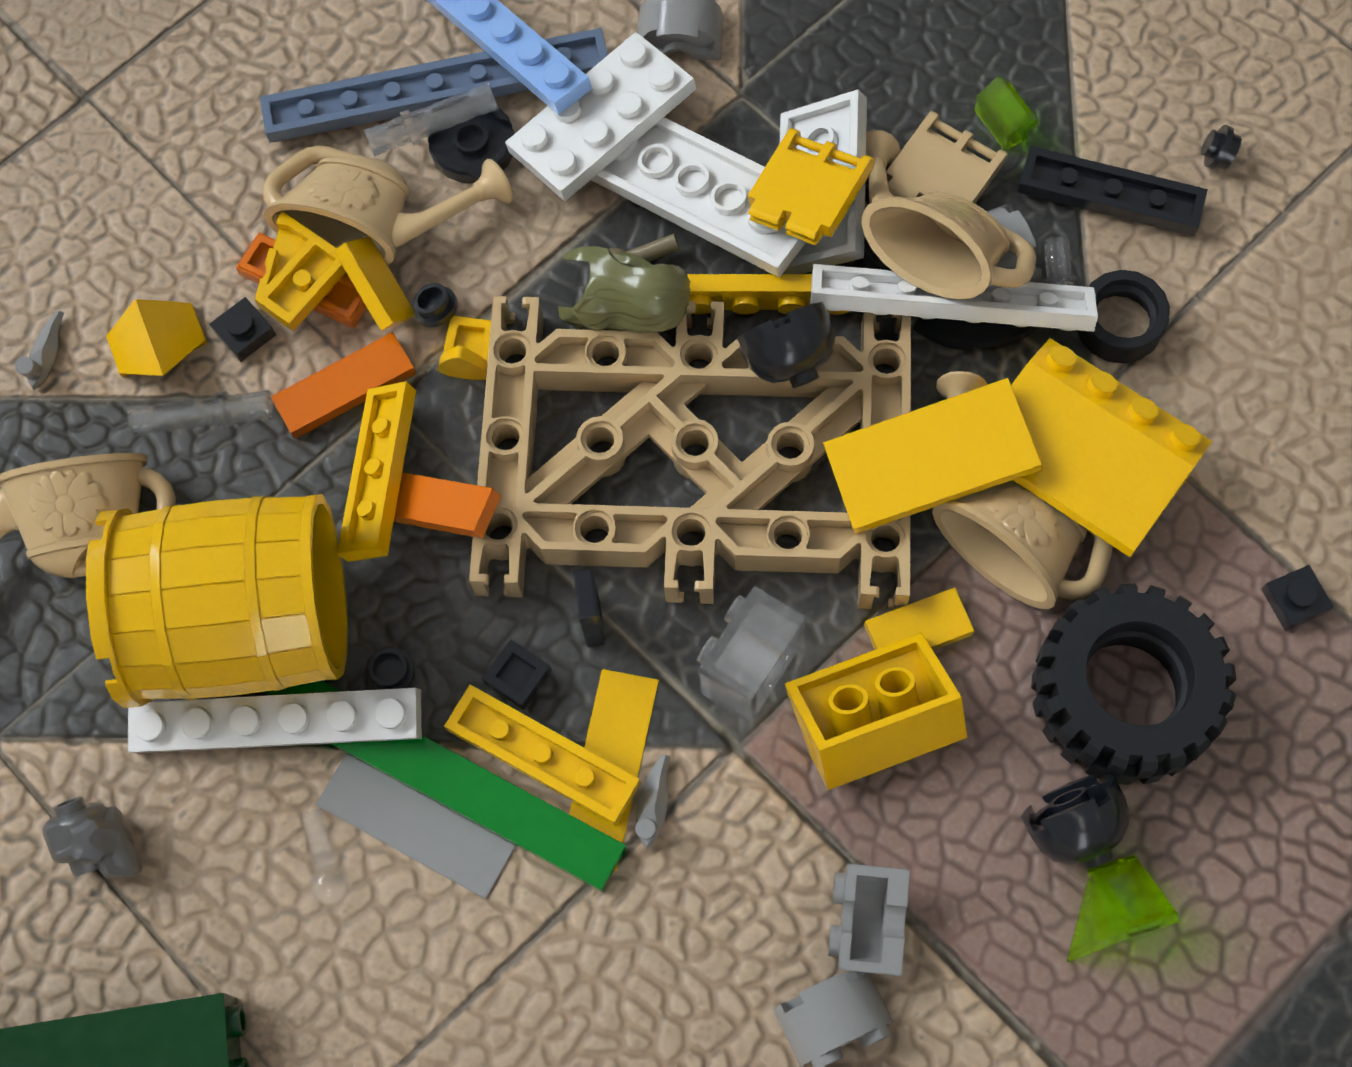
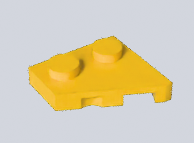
M282 211L277 218L276 224L279 230L274 247L268 250L265 260L266 273L260 279L255 301L259 308L294 331L346 271L335 254L334 250L337 249L336 247Z

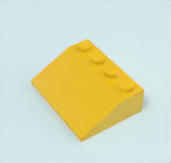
M1051 338L1030 359L1011 385L1042 463V470L1014 479L1013 481L1128 557L1132 556L1213 442L1199 433L1194 427L1183 423L1158 407L1150 399L1142 397L1117 381L1109 373L1101 371L1076 355L1068 347L1062 346Z

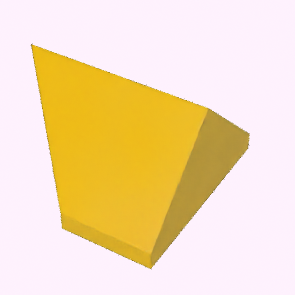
M134 299L106 335L119 374L122 377L130 374L164 376L194 349L208 344L195 308L189 302Z

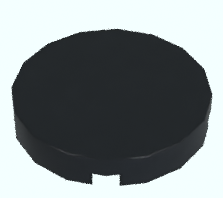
M470 100V104L459 106V103L447 106L434 118L428 130V149L435 167L447 178L461 183H475L481 176L482 165L486 159L494 160L503 170L508 167L513 155L509 153L505 142L515 132L508 115L499 107L482 100Z

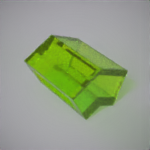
M997 76L977 95L974 111L1004 151L1028 139L1030 130L1040 122L1010 81L1000 76Z

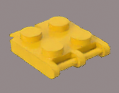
M790 128L748 194L751 206L748 215H751L749 220L777 231L783 227L787 220L785 225L787 235L813 245H817L823 235L832 238L871 173L875 160L867 155L859 158L837 150V144L829 141L823 145L801 136V131ZM797 145H799L801 147L818 152L819 154L816 156L808 152L802 151L800 149H797L796 147ZM837 159L856 167L851 169L832 161Z

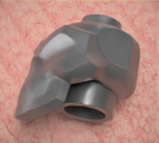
M79 796L53 807L55 816L44 824L42 828L43 836L52 859L57 863H68L73 876L83 875L99 868L106 878H127L141 872L142 864L136 849L131 843L133 836L123 823L122 812L116 806L105 807L104 804L99 802L85 804L83 797Z

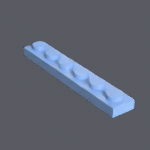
M427 0L558 115L593 89L589 77L500 1Z

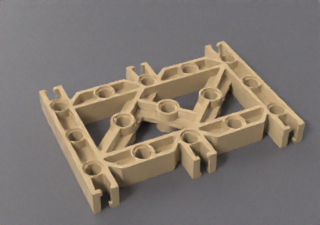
M493 296L477 485L493 488L501 495V498L483 539L476 537L472 539L469 583L475 596H489V575L487 574L489 561L497 559L501 561L509 560V574H504V596L523 598L526 550L530 548L545 564L647 568L663 553H666L664 592L666 602L672 603L684 602V592H679L677 580L679 566L693 567L700 565L704 568V581H695L694 592H699L700 603L714 604L715 556L717 554L734 570L838 574L852 560L858 559V609H871L874 597L879 598V587L870 586L872 571L881 573L893 572L895 574L896 590L894 598L888 599V609L895 610L908 605L910 598V516L855 534L848 513L762 509L792 482H798L807 476L812 465L826 453L823 442L848 434L859 423L860 429L911 412V316L892 315V318H895L894 334H898V341H877L874 337V333L879 332V322H876L877 315L863 312L861 352L844 336H836L835 349L830 359L816 369L819 378L793 389L790 381L771 383L762 380L751 371L742 356L738 339L727 348H724V302L711 301V318H707V328L713 329L711 336H689L687 328L692 329V312L696 311V303L690 301L684 318L676 328V345L673 347L658 332L639 333L617 330L556 329L542 341L544 316L539 297L522 298V308H527L528 321L526 330L521 332L517 330L507 331V324L515 323L516 315L515 313H510L506 296ZM520 354L525 356L518 363L511 364L505 362L511 355ZM603 357L617 359L615 363L609 366L597 364L598 360ZM696 359H703L710 363L708 366L700 369L689 365L690 362ZM880 364H887L896 371L885 374L876 370L875 367ZM538 390L629 392L602 416L592 417L585 421L578 429L576 438L532 474ZM699 394L815 398L789 422H784L774 427L769 433L767 441L743 462L718 439V434L711 424L704 420H699L686 407ZM648 438L673 461L674 467L680 475L691 479L705 493L690 508L572 504L602 477L612 476L619 472L625 463L626 457ZM505 439H516L519 441L510 450L497 448L500 442ZM601 441L609 442L613 445L610 450L603 453L590 450L595 443ZM692 444H700L707 448L703 454L697 456L684 452L685 448ZM784 447H794L801 452V455L789 459L780 455L779 450ZM499 526L512 528L511 533L504 539L495 540L490 538V533ZM593 529H602L608 533L604 540L597 543L588 542L584 539L585 535ZM687 532H697L704 537L701 543L694 546L685 545L679 540ZM782 535H792L799 540L800 544L794 548L785 549L777 545L775 540ZM882 537L888 538L893 541L896 549L889 552L879 551L874 547L872 541Z

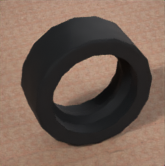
M1128 270L1104 273L1091 282L1089 287H1094L1097 306L1104 298L1113 296L1126 297L1139 303L1148 313L1150 321L1149 327L1144 334L1132 338L1116 336L1106 331L1097 321L1094 332L1077 330L1081 342L1087 349L1105 361L1123 364L1141 360L1153 352L1169 324L1170 305L1161 287L1153 279L1139 272Z

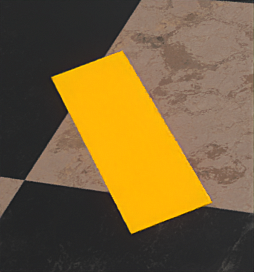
M602 669L584 748L638 778L659 680ZM633 798L617 826L574 802H571L569 815L623 843Z

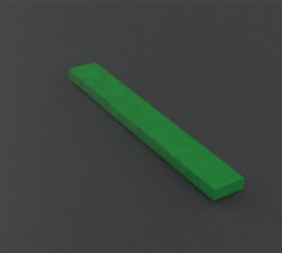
M316 681L287 687L278 691L271 690L265 696L341 691L323 681ZM423 735L422 739L331 744L602 893L627 849L625 844Z

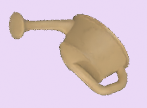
M873 129L866 132V155L873 157L875 161L873 169L868 176L870 204L867 205L862 213L861 225L871 249L887 267L910 284L928 293L959 300L974 298L982 294L989 284L1002 288H1018L1028 284L1034 275L1036 253L1033 246L1026 239L1002 226L992 215L977 204L951 193L930 192L923 196L912 198L893 196L889 191L886 170L901 152L899 143L892 134L884 130ZM1008 251L1016 255L1017 263L1015 269L997 267L1001 257Z
M317 145L297 152L275 168L266 178L263 186V197L268 208L264 211V218L267 224L278 233L279 228L276 222L279 214L283 211L336 248L345 242L370 236L388 266L394 261L396 247L409 242L479 201L495 199L510 204L513 201V190L507 175L500 165L492 159H486L482 165L481 176L473 183L472 187L422 212L402 213L404 202L408 199L410 190L403 176L393 166L380 159L368 158L336 148ZM317 164L315 170L284 197L281 195V189L287 182L309 166Z
M956 371L942 375L937 380L936 388L943 397L948 399L988 384L985 379L977 374ZM1013 480L933 507L932 514L938 528L963 559L995 586L1027 605L1038 609H1050L1055 606L1058 598L1072 601L1088 598L1093 591L1101 588L1106 578L1113 546ZM1088 531L1093 538L1094 545L1087 572L1080 580H1065L1064 577L1079 543L1083 542Z
M141 453L98 454L23 466L0 474V539L13 530H19L27 548V559L31 560L38 568L54 576L64 578L86 576V555L89 540L102 539L105 525L96 526L95 524L100 511L129 508L133 514H137L141 486L149 488L155 494L157 499L156 510L176 505V496L172 485L161 473L144 467L147 465L148 455Z

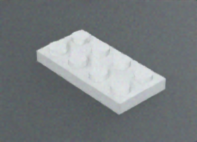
M637 32L632 34L586 73L593 89L560 115L547 106L505 142L509 153L564 201H567L697 89L692 76Z
M857 89L781 113L780 142L787 131L793 128L801 131V136L823 145L827 141L835 143L838 147L837 150L862 158L863 155H866L867 97ZM797 145L796 147L797 149H800L802 151L808 152L816 156L819 154L818 152L801 147L799 145ZM837 159L832 161L851 169L856 167ZM865 183L832 238L823 235L817 245L806 242L783 274L811 272L813 264L838 265L864 258V233L861 221L862 213L865 210Z

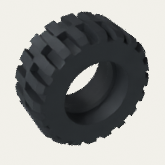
M1120 584L1113 594H1111L1110 589L1104 587L1093 591L1087 601L1078 599L1067 608L1062 618L1057 619L1035 660L1037 666L1032 674L1031 689L1037 692V696L1032 704L1036 717H1044L1047 723L1042 732L1049 743L1058 740L1064 746V750L1060 755L1072 765L1076 758L1088 765L1085 773L1095 775L1097 779L1103 773H1112L1118 784L1129 785L1134 779H1140L1143 784L1158 782L1167 774L1174 776L1201 756L1211 746V743L1221 735L1228 723L1225 716L1234 707L1236 694L1229 690V687L1237 679L1235 665L1232 663L1224 664L1223 658L1230 651L1225 638L1218 637L1215 639L1210 630L1215 623L1205 613L1198 618L1188 610L1192 602L1180 595L1175 602L1164 597L1166 591L1163 588L1150 585L1145 593H1139L1136 584ZM1115 645L1135 647L1155 657L1167 670L1174 685L1175 707L1170 716L1159 724L1142 726L1126 723L1109 714L1097 702L1090 690L1086 673L1090 658L1098 650Z

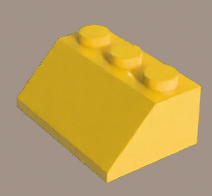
M922 632L784 683L810 756L827 790L967 738L962 697Z

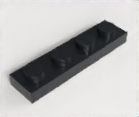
M1030 146L1017 193L1195 236L1199 228L1208 189Z

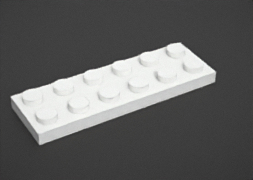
M662 118L591 179V181L779 278L806 243L786 234L787 229H785L787 220L779 231L749 220L751 215H748L751 206L748 194L764 170V166L666 118Z

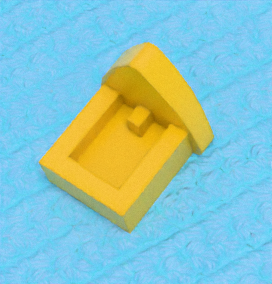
M453 316L449 322L444 350L440 356L437 370L451 377L486 380L491 320Z

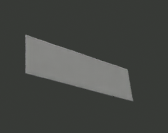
M347 753L315 804L486 899L515 848L514 844Z

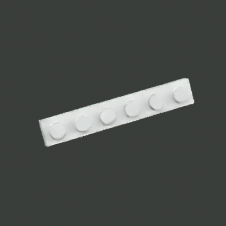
M813 264L810 304L823 302L826 310L829 311L845 310L869 312L876 315L892 314L916 316L923 319L939 318L963 320L970 323L987 322L1010 324L1017 327L1034 326L1058 328L1065 331L1081 330L1093 332L1098 319L1094 287L1028 282V284L1018 288H1002L989 284L982 294L974 298L959 300L928 293L910 284L892 270Z
M418 688L149 702L142 707L128 708L129 753L422 739L421 689Z

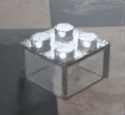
M756 586L752 588L746 599L740 595L735 599L724 619L725 622L729 623L719 639L714 636L708 639L697 658V662L701 664L698 671L701 694L750 725L802 647L806 621L804 615Z

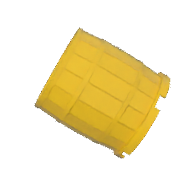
M323 494L293 497L254 496L185 505H170L133 514L129 508L100 511L95 524L96 526L105 525L102 539L89 540L86 555V603L90 636L96 660L110 659L112 671L116 679L105 680V686L111 698L124 709L142 707L153 699L183 698L184 700H195L197 698L235 696L271 690L278 691L287 687L326 679L337 680L344 674L348 647L347 595L342 557L337 554L339 544L337 529L330 506Z

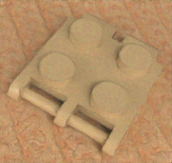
M930 111L886 170L889 191L895 197L905 198L920 197L930 192H945L960 196L976 204L1005 163L1008 153L1001 149L998 152L993 151L974 140L973 133L967 130L961 133L940 121L939 114ZM936 128L957 141L954 143L932 130ZM969 147L991 159V162L985 161L966 149Z

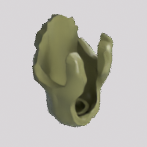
M598 246L577 247L566 252L562 258L571 261H586L590 265L589 281L583 296L573 306L574 308L558 306L559 318L578 329L633 331L639 333L661 332L678 326L687 312L690 302L689 297L691 296V289L689 287L691 281L687 276V272L679 266L663 263L652 265L635 254H612L608 248Z

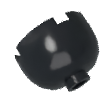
M823 302L810 304L788 312V316L775 322L769 320L739 336L737 339L741 347L740 351L751 371L762 380L771 383L790 381L793 389L818 379L819 375L816 369L830 359L835 349L836 337L831 316Z
M1105 773L1106 782L1098 783L1095 775L1069 782L1042 796L1044 802L1049 805L1040 809L1037 813L1034 812L1031 805L1024 810L1021 819L1029 835L1044 855L1052 861L1074 865L1083 863L1085 868L1100 866L1113 857L1111 849L1115 848L1122 841L1128 828L1129 809L1125 796L1112 773Z

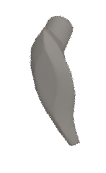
M56 311L48 320L35 340L29 357L23 356L16 361V371L27 378L33 390L43 383L54 364L58 350V331L64 312Z
M661 755L652 768L643 786L637 805L635 831L647 850L657 839L666 818L668 805L666 778L670 762V756Z

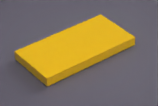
M1008 378L823 442L855 534L1042 470V463Z

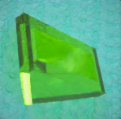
M1135 855L1087 869L1088 881L1067 962L1164 932L1179 923L1178 913Z

